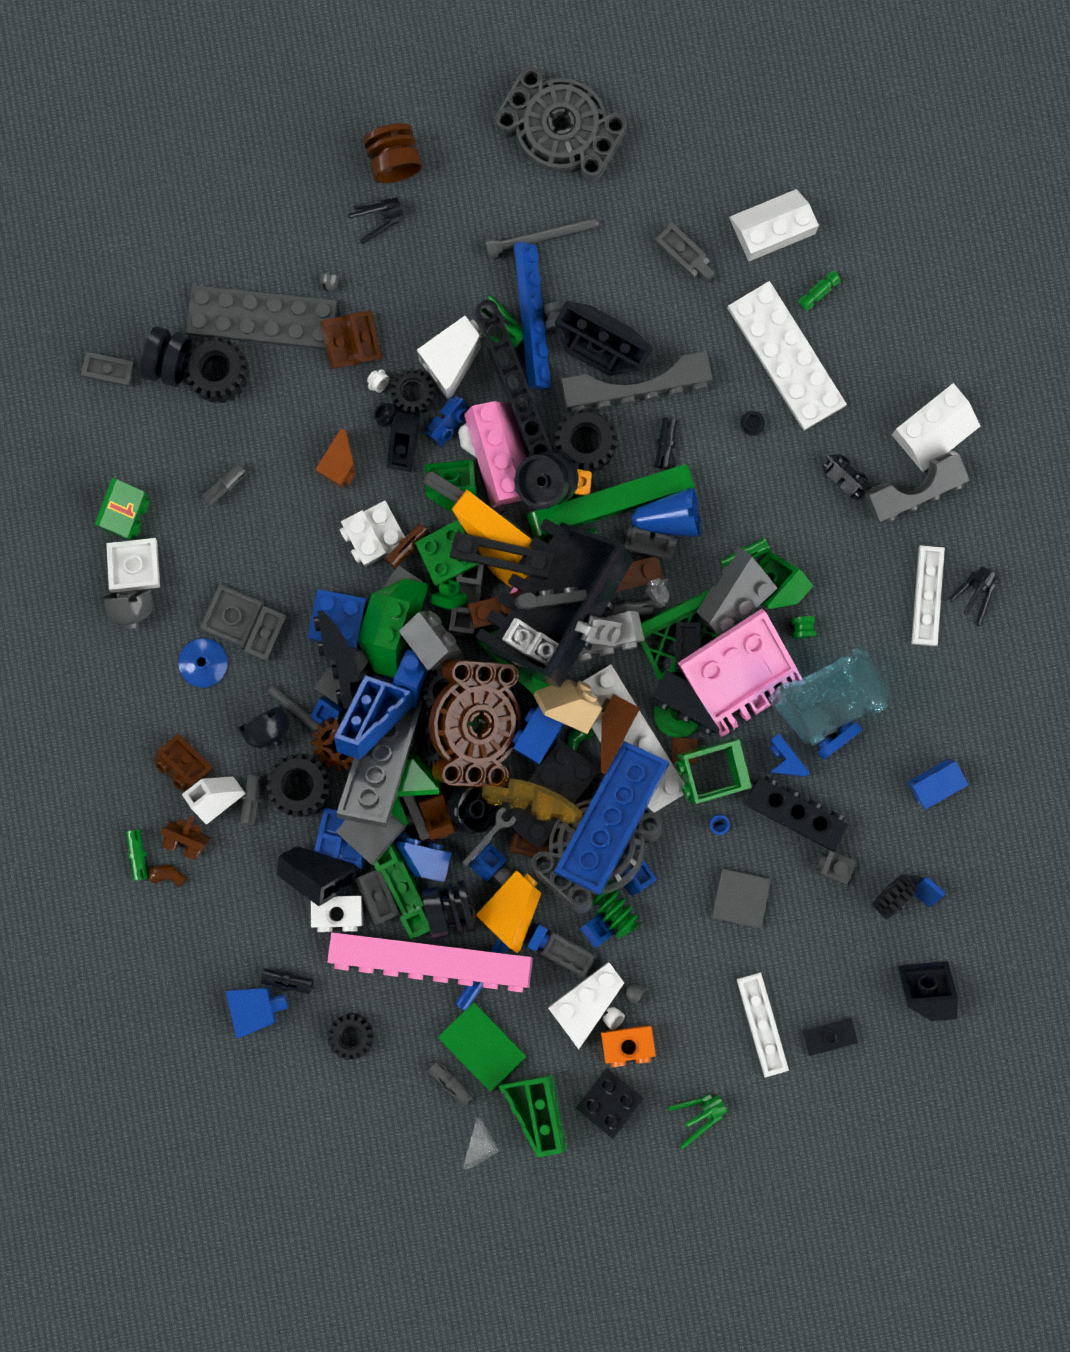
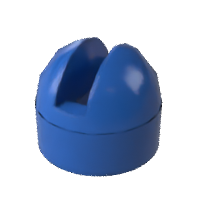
M715 814L709 820V827L713 833L722 835L729 830L730 822L723 814ZM724 819V823H720L715 826L712 825L713 823Z

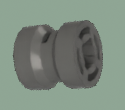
M552 302L544 305L545 314L549 316L545 322L546 331L558 332L554 322L565 302Z

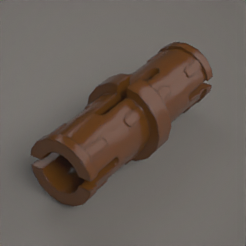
M418 523L405 538H400L399 544L384 560L393 569H396L409 554H414L417 547L415 542L429 535L427 529Z

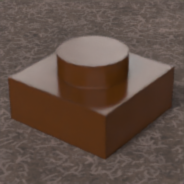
M673 737L671 763L678 761L677 754L697 749L698 739ZM697 757L688 759L689 764H696Z

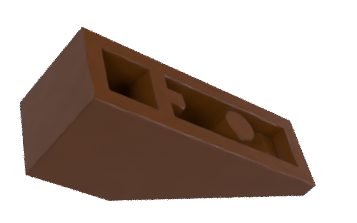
M613 694L611 699L606 697L601 706L603 715L601 718L600 774L604 776L640 710L638 706Z

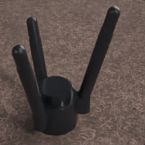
M395 197L355 205V210H363L347 215L348 218H354L381 211L383 219H389V221L361 239L360 242L364 244L389 226L399 223L398 217L403 216V211L398 198Z
M980 567L977 573L972 572L969 578L949 597V602H952L974 582L972 586L976 591L964 610V614L968 615L981 592H986L976 621V625L980 626L991 594L996 587L994 582L997 579V575L987 568Z

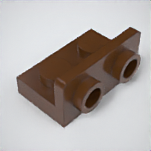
M176 734L156 752L153 760L156 768L161 773H166L172 779L175 787L184 792L206 777L213 769L179 734Z

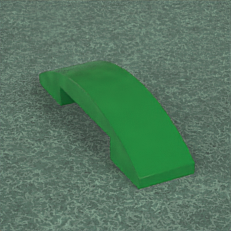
M392 843L374 866L377 872L381 871L402 913L400 919L411 940L429 932L430 928L421 891L400 852Z

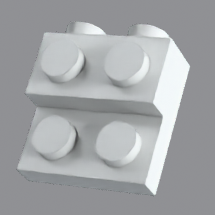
M386 501L364 512L362 510L341 521L343 528L339 529L346 542L351 540L355 548L351 550V553L357 564L362 562L365 568L388 556L399 544L400 538H405Z

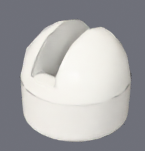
M615 1007L607 1008L606 1011L608 1013L602 1015L603 1022L611 1030H615L622 1024L625 1015Z

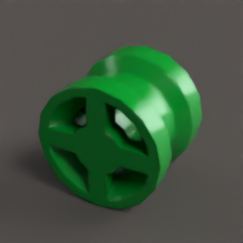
M815 616L791 618V624L794 626L792 639L817 637V631L814 630L813 625L816 622Z

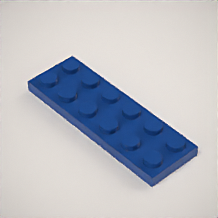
M623 741L555 868V874L601 895L669 766V761Z

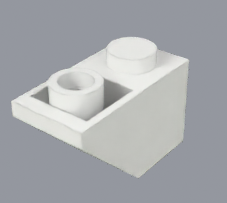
M234 777L201 779L185 791L182 796L205 824H208L246 793Z

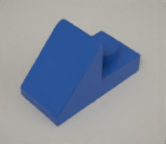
M777 734L769 741L771 744L769 749L777 759L782 758L784 760L770 771V774L805 777L810 774L780 734Z

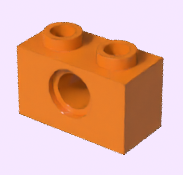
M651 1025L601 1032L605 1064L611 1063V1067L625 1066L628 1060H636V1064L651 1062L650 1057H656ZM625 1040L635 1042L636 1047L632 1053H624L622 1051L621 1045Z

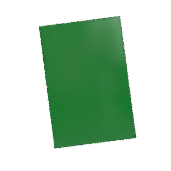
M475 1002L438 1036L444 1045L489 1092L526 1058V1055Z

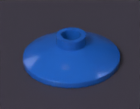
M205 638L193 640L180 653L178 661L179 671L189 684L200 688L211 687L220 682L226 674L228 668L227 654L222 646L213 640ZM205 658L206 664L202 667L198 666V660Z

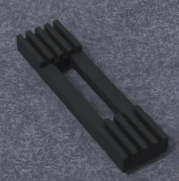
M455 532L450 558L548 580L553 554ZM478 546L526 556L525 565L476 554Z

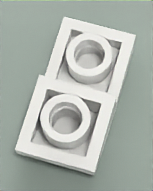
M514 618L502 638L504 642L544 666L548 664L559 645L545 634L537 632Z

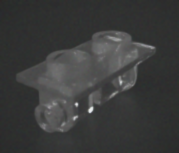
M660 578L647 584L648 587H646L644 592V599L650 596L657 608L665 607L670 595L666 588L669 581L668 578L663 581Z

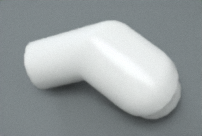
M465 423L458 432L460 445L464 450L476 457L467 423Z

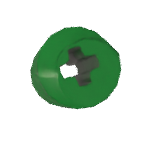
M619 889L601 895L596 894L592 907L600 905L597 911L598 915L606 913L603 919L604 923L612 921L609 927L610 931L619 930L615 935L616 939L625 937L643 923V921L635 923L639 916L637 913L629 915L632 909L631 905L623 907L626 901L625 897L617 899L620 893Z

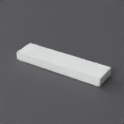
M919 546L911 644L938 645L945 552L943 547Z
M761 972L736 979L764 1077L789 1071Z

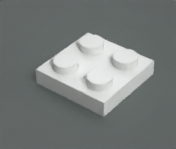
M156 538L106 543L108 580L111 593L160 587Z

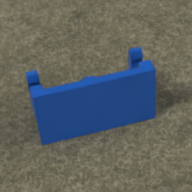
M950 758L906 782L918 804H921L925 810L968 786L957 762Z

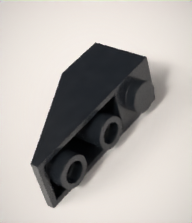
M666 670L651 699L655 700L654 705L664 711H667L668 708L677 713L675 717L685 723H689L691 720L699 725L698 730L709 736L712 733L717 734L720 729L689 682Z

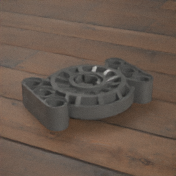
M526 67L522 70L496 115L498 133L504 137H511L516 134L521 150L536 165L550 171L559 172L580 168L583 180L588 183H595L602 177L625 137L627 126L626 119L622 114L612 113L606 116V110L601 99L585 84L565 78L550 79L542 82L541 73L535 67ZM528 78H534L535 80H537V82L533 85H528L525 83L526 79ZM521 98L525 103L518 106L513 101ZM504 119L513 121L510 126H504L501 122ZM558 120H565L569 123L570 128L558 130L556 133L553 124ZM612 124H619L621 126V129L619 131H613L609 128V126ZM523 141H526V142H527L528 147L530 148V150L527 148V146L524 144ZM601 144H605L609 146L610 149L606 152L599 151L597 147ZM588 165H595L598 170L590 173L585 168Z
M592 800L575 804L562 813L550 834V852H538L532 859V867L537 878L577 913H586L591 909L593 905L591 894L596 893L571 881L564 887L557 886L556 882L563 877L556 875L554 870ZM648 807L601 894L613 892L629 883L640 870L644 860V841H655L660 837L662 832L660 818ZM647 823H654L656 825V828L652 831H646L643 827ZM559 832V834H558V840H557V842L555 843L556 835H557V833ZM640 850V854L636 862V851ZM540 863H550V867L547 870L538 869ZM578 895L587 896L584 903L574 902L575 897Z

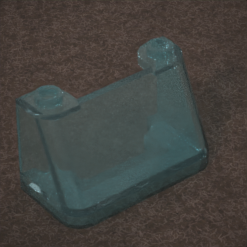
M863 645L853 649L850 656L841 657L835 663L799 681L795 680L791 683L788 681L778 686L768 698L773 708L805 744L810 742L813 746L824 740L825 734L871 711L876 714L888 707L886 703L893 695Z

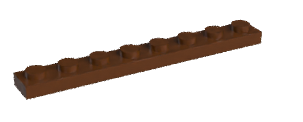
M658 557L632 562L616 592L664 580ZM521 591L510 593L508 595L517 598ZM499 597L467 605L473 629L492 625L486 619L490 611L493 610L506 617L510 609L497 602Z

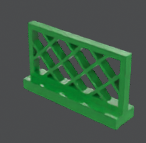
M710 589L641 621L644 638L652 634L662 636L658 651L649 648L646 641L640 642L658 680H661L666 672L660 673L657 666L660 655L673 659L668 671L675 673V655L671 656L661 652L666 638L676 641V638L667 636L670 625L680 622L687 617L686 622H690L693 614L697 613L698 608ZM704 623L701 629V642L705 633L718 637L717 634L706 631L707 624ZM666 628L665 631H664V634L658 632V631H660V630ZM650 651L657 653L655 659Z

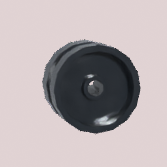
M158 326L153 327L143 350L140 369L141 377L153 382L161 377L164 385L178 387L185 375V358H189L188 351L191 348L190 335L176 332L171 336L168 329Z
M555 450L531 455L521 461L516 469L514 479L516 492L521 500L529 507L536 509L551 508L566 502L574 495L579 481L577 468L572 459L563 452Z

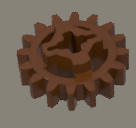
M337 716L334 720L332 717H328L325 722L322 721L317 726L318 729L312 734L316 738L311 741L312 745L317 746L313 753L321 755L319 761L323 762L326 760L327 768L334 764L338 771L343 766L346 770L349 769L354 760L353 757H345V754L337 752L334 736L342 722L341 716ZM332 729V732L328 736H325L326 732Z

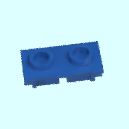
M457 396L453 399L450 398L440 411L445 418L442 419L436 415L426 427L425 435L430 439H434L440 447L451 439L454 431L466 420L464 414L470 407L465 400Z

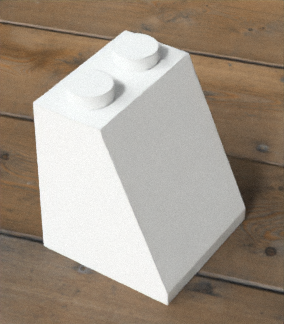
M466 316L417 349L420 363L447 400L454 395L481 348V330L473 319L469 321Z

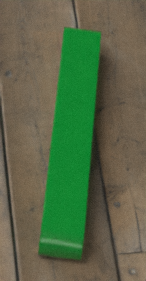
M681 465L581 496L551 508L531 512L526 517L533 538L537 537L540 539L550 536V534L540 529L544 519H548L557 525H560L562 522L579 527L636 509L687 488L695 489L696 487L689 466Z

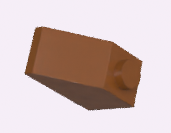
M342 428L315 469L317 474L341 489L344 488L345 484L349 486L356 475L349 438L346 430Z

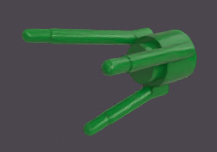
M489 295L488 299L497 304L500 313L511 324L508 326L505 324L512 345L516 350L523 342L522 327L514 321L492 295ZM486 308L481 309L489 318L492 317L493 314ZM489 335L490 339L493 342H499L501 340L499 338Z
M708 1094L702 1098L667 1107L668 1111L705 1103L701 1106L703 1113L687 1121L685 1126L689 1127L704 1118H707L709 1121L680 1145V1149H684L714 1123L722 1120L721 1116L727 1113L718 1095L711 1097Z

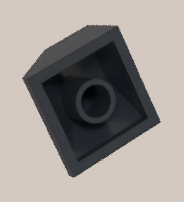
M948 961L898 966L907 1007L930 1021L957 1019L958 996Z

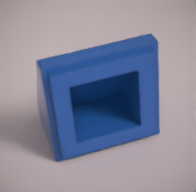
M489 843L469 866L488 882L507 859Z
M644 860L635 877L625 885L631 896H634L657 880Z
M922 877L916 884L918 890L914 895L929 907L945 895V892L928 877Z

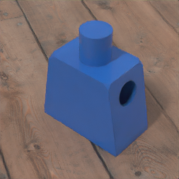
M406 650L394 677L393 685L409 688L412 692L413 707L417 708L423 695L424 682L430 677L429 675L433 670L428 671L414 651Z
M269 987L226 991L236 1039L277 1022L275 1012L289 1008L286 995L272 997Z

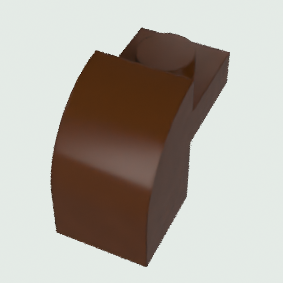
M441 785L439 794L417 795L430 840L442 839L454 833L455 827L447 815V801Z

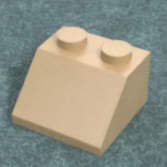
M568 679L563 682L560 688L551 685L534 693V697L545 716L588 734L602 710L597 701V696L591 691V686L583 681L576 683Z

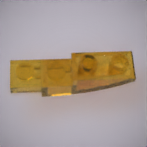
M511 778L509 780V788L483 785L482 797L483 800H487L488 804L502 805V802H510L513 807L527 808V805H532V815H536V819L542 821H551L553 817L562 818L561 822L576 824L577 820H582L583 812L558 793L540 785Z

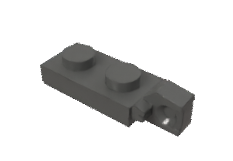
M672 222L654 239V242L694 278L698 275L708 283L714 277L715 272L708 266L710 261L707 259V255Z

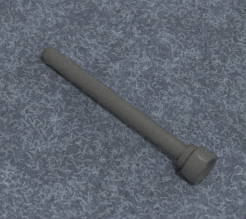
M592 218L500 241V239L495 240L494 238L486 239L484 243L489 259L499 257L498 254H502L503 250L514 248L515 243L525 242L532 244L598 227L600 222L597 218Z

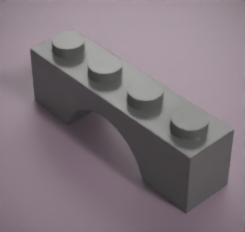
M950 451L929 461V470L925 480L913 490L898 491L891 484L883 482L863 493L873 519L887 523L896 519V515L903 511L907 513L916 510L920 503L939 499L941 497L940 494L948 490L953 492L961 489L963 483L970 480L959 453Z

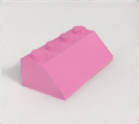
M493 401L471 406L464 416L491 507L522 501L516 492L514 479L516 469L521 461L527 457L509 404Z

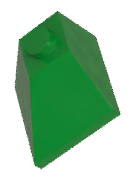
M473 459L425 464V475L428 471L434 472L465 492L467 489L477 497ZM425 484L426 496L453 513L451 509L456 503Z
M769 552L759 563V566L777 587L761 603L768 609L796 605L813 587V584L799 568L772 552Z
M414 752L409 753L396 797L439 794L440 782L433 777L432 767L422 762L423 759H420Z

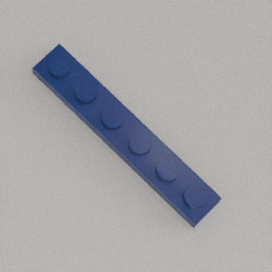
M519 242L514 244L528 387L547 390L551 389V374L548 365V348L545 336L546 325L543 316L541 277L538 267L539 255L536 245Z

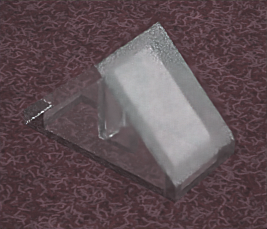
M479 1116L476 1118L463 1169L467 1170L499 1152L496 1141L483 1118Z

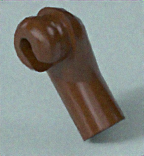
M170 864L154 866L148 875L152 883L157 884L161 880L170 879L179 888L187 880L186 876Z

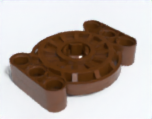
M449 659L443 664L442 675L450 684L437 696L429 718V733L432 744L437 753L442 757L433 765L432 775L437 781L449 785L502 787L508 781L509 774L507 768L501 762L512 752L515 746L512 740L518 730L521 729V713L518 702L513 693L508 689L517 682L519 677L518 670L513 665L500 662ZM457 666H459V667H460V673H459V675L456 677V676H455V669L457 668ZM480 668H482L483 673L482 676L479 678L478 671ZM504 669L505 677L501 679V672ZM478 716L479 724L473 731L472 727L467 725V722H472ZM450 767V774L448 777H445V771ZM472 768L473 774L471 778H468V772ZM495 769V777L491 780V773Z

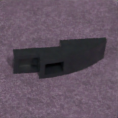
M323 610L317 611L318 616L313 618L316 632L321 631L322 641L318 642L320 657L325 656V661L336 660V664L332 665L334 680L339 679L340 689L336 690L338 705L343 704L344 709H348L353 700L350 683L360 681L357 666L349 645L339 628Z

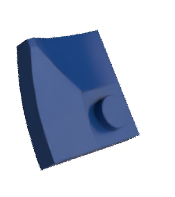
M324 808L314 851L363 868L365 858L336 832L345 819L337 818V810Z

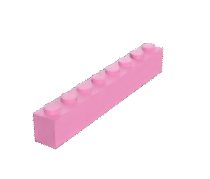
M331 932L327 963H333L334 969L349 971V966L359 967L358 972L373 974L374 969L384 970L383 975L398 977L399 972L408 973V978L423 980V975L433 976V981L448 983V978L458 979V984L473 986V981L483 982L484 988L498 989V984L508 985V991L523 992V987L529 988L533 958Z

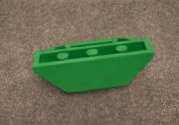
M404 578L372 593L357 642L375 673L390 678L395 677L404 654L410 647L399 630L421 611L428 584Z

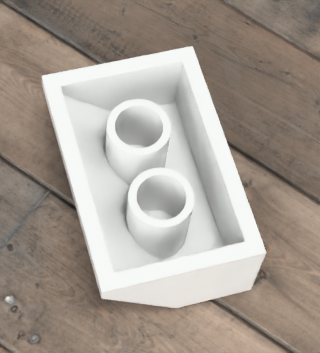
M797 189L729 217L748 262L816 234L819 226L809 203Z
M953 383L893 432L892 436L920 470L924 472L929 468L930 460L952 450L977 430L980 424L969 401Z

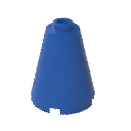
M687 488L636 508V513L632 514L633 527L636 526L638 529L651 531V534L659 533L685 537L700 536L701 518L698 516L697 508H699L695 489Z

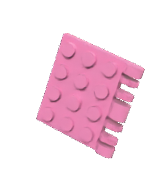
M760 609L678 662L691 687L720 729L718 734L721 738L730 733L723 720L724 718H726L732 729L738 727L737 721L731 713L739 710L743 719L746 721L751 719L745 704L748 703L755 715L771 706L764 694L765 691L768 692L774 702H777L780 699L773 686L779 682L783 691L787 694L793 691L786 679L787 677L795 689L805 684L767 613L763 609Z

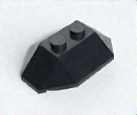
M566 300L554 322L565 352L608 376L640 371L653 350L633 328L591 305Z

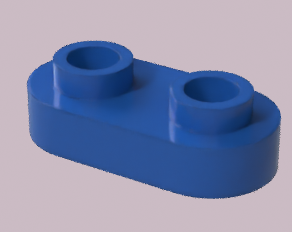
M848 721L838 729L840 734L836 738L832 739L829 736L818 745L821 749L817 753L823 760L863 729L857 722L852 724Z

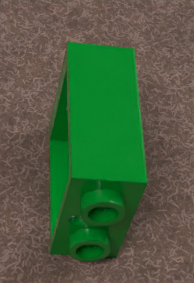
M731 738L677 754L676 769L678 774L682 775L684 782L682 792L684 798L689 803L698 804L752 788L740 739ZM725 749L733 783L697 793L688 759Z

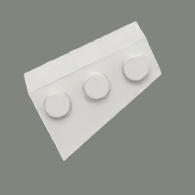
M607 962L548 1007L578 1049L582 1046L624 982L611 964Z

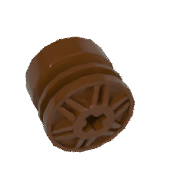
M396 123L382 126L371 131L363 138L364 147L367 149V157L373 159L370 162V168L375 182L382 184L395 183L408 179L423 169L419 150L413 148L416 145V140L413 137L412 126L409 124Z

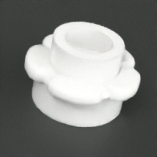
M375 370L369 375L367 382L369 383L368 388L370 390L381 393L386 389L390 377L385 374V370Z

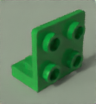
M458 520L415 542L434 585L438 588L440 583L449 584L450 579L479 565V563H470L450 558L455 532L466 534Z

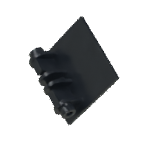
M606 1068L576 1109L614 1139L644 1098Z

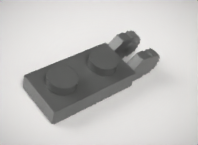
M578 586L564 588V593L554 594V590L541 591L537 597L530 592L517 596L514 604L519 610L579 603L585 600L587 592L586 590L579 591Z

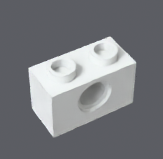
M336 896L321 906H317L311 901V927H317V932H333L332 927H342V932L358 931L357 926H364L362 896ZM334 907H340L344 912V916L340 921H335L331 917V911Z

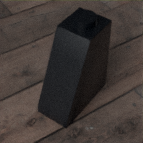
M296 846L279 856L277 876L317 906H321L355 885L357 866L350 862Z

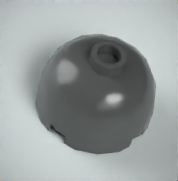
M149 589L125 591L118 594L117 592H109L102 596L106 616L113 623L124 625L125 629L139 627V622L146 620L153 608L152 593Z

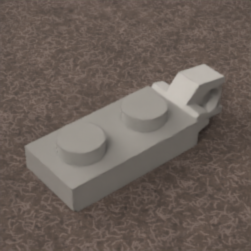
M590 615L588 622H577L575 631L583 633L581 639L586 642L614 646V643L620 636L622 623L614 619Z

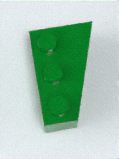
M553 1074L508 1081L498 1086L509 1102L513 1114L516 1115L520 1122L522 1130L537 1158L561 1154L567 1149Z

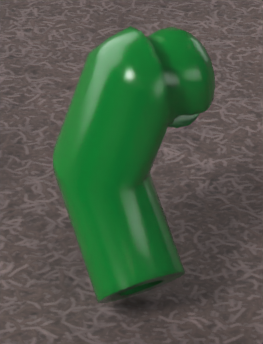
M591 727L588 734L574 729L569 732L566 744L577 752L579 742L584 739H592L594 730Z

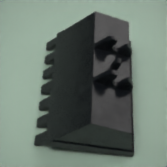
M544 519L540 529L553 536L548 544L534 537L529 546L532 549L553 554L548 580L533 576L525 580L516 574H512L508 584L520 590L521 595L531 592L536 597L539 596L541 591L554 590V594L564 593V588L578 586L579 591L586 590L587 596L585 600L579 603L519 610L515 607V598L502 592L497 602L510 609L508 615L504 617L493 610L490 611L486 619L499 627V630L494 636L480 629L476 639L489 646L487 651L494 656L507 661L536 680L560 688L581 651L584 649L590 651L592 648V644L581 639L583 633L575 631L577 622H588L590 615L601 617L604 611L606 612L607 610L613 612L615 607L610 601L634 560L621 542L562 522L560 525H557L548 519ZM523 556L519 564L525 565L527 557ZM514 618L521 620L537 632L545 634L559 644L546 666L502 640Z

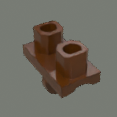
M190 815L187 821L181 818L178 819L177 823L169 821L161 831V835L164 836L162 847L175 851L179 842L187 846L184 855L193 860H196L209 844L211 837L200 833L202 827L195 824L196 817Z

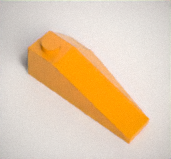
M467 489L451 509L468 535L532 549L529 546L532 541L531 538ZM478 546L477 549L479 554L518 564L523 557ZM487 566L491 573L509 587H513L508 584L512 574H516L523 579L528 577V575Z

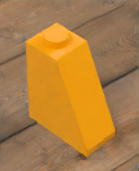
M517 870L476 914L493 933L516 953L521 950L541 896V892L535 887L538 882L528 873L523 876Z

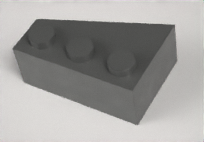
M739 545L734 551L736 555L730 565L725 566L722 570L723 576L716 587L712 586L697 610L698 615L718 636L742 622L777 589L776 585L755 559Z

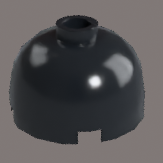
M279 705L256 716L251 722L242 724L238 727V730L250 746L258 749L268 747L270 751L283 744L280 739L288 732L289 720L283 706Z
M459 786L448 798L447 815L451 819L453 826L470 834L482 833L492 825L496 817L497 810H493V802H496V798L488 787Z

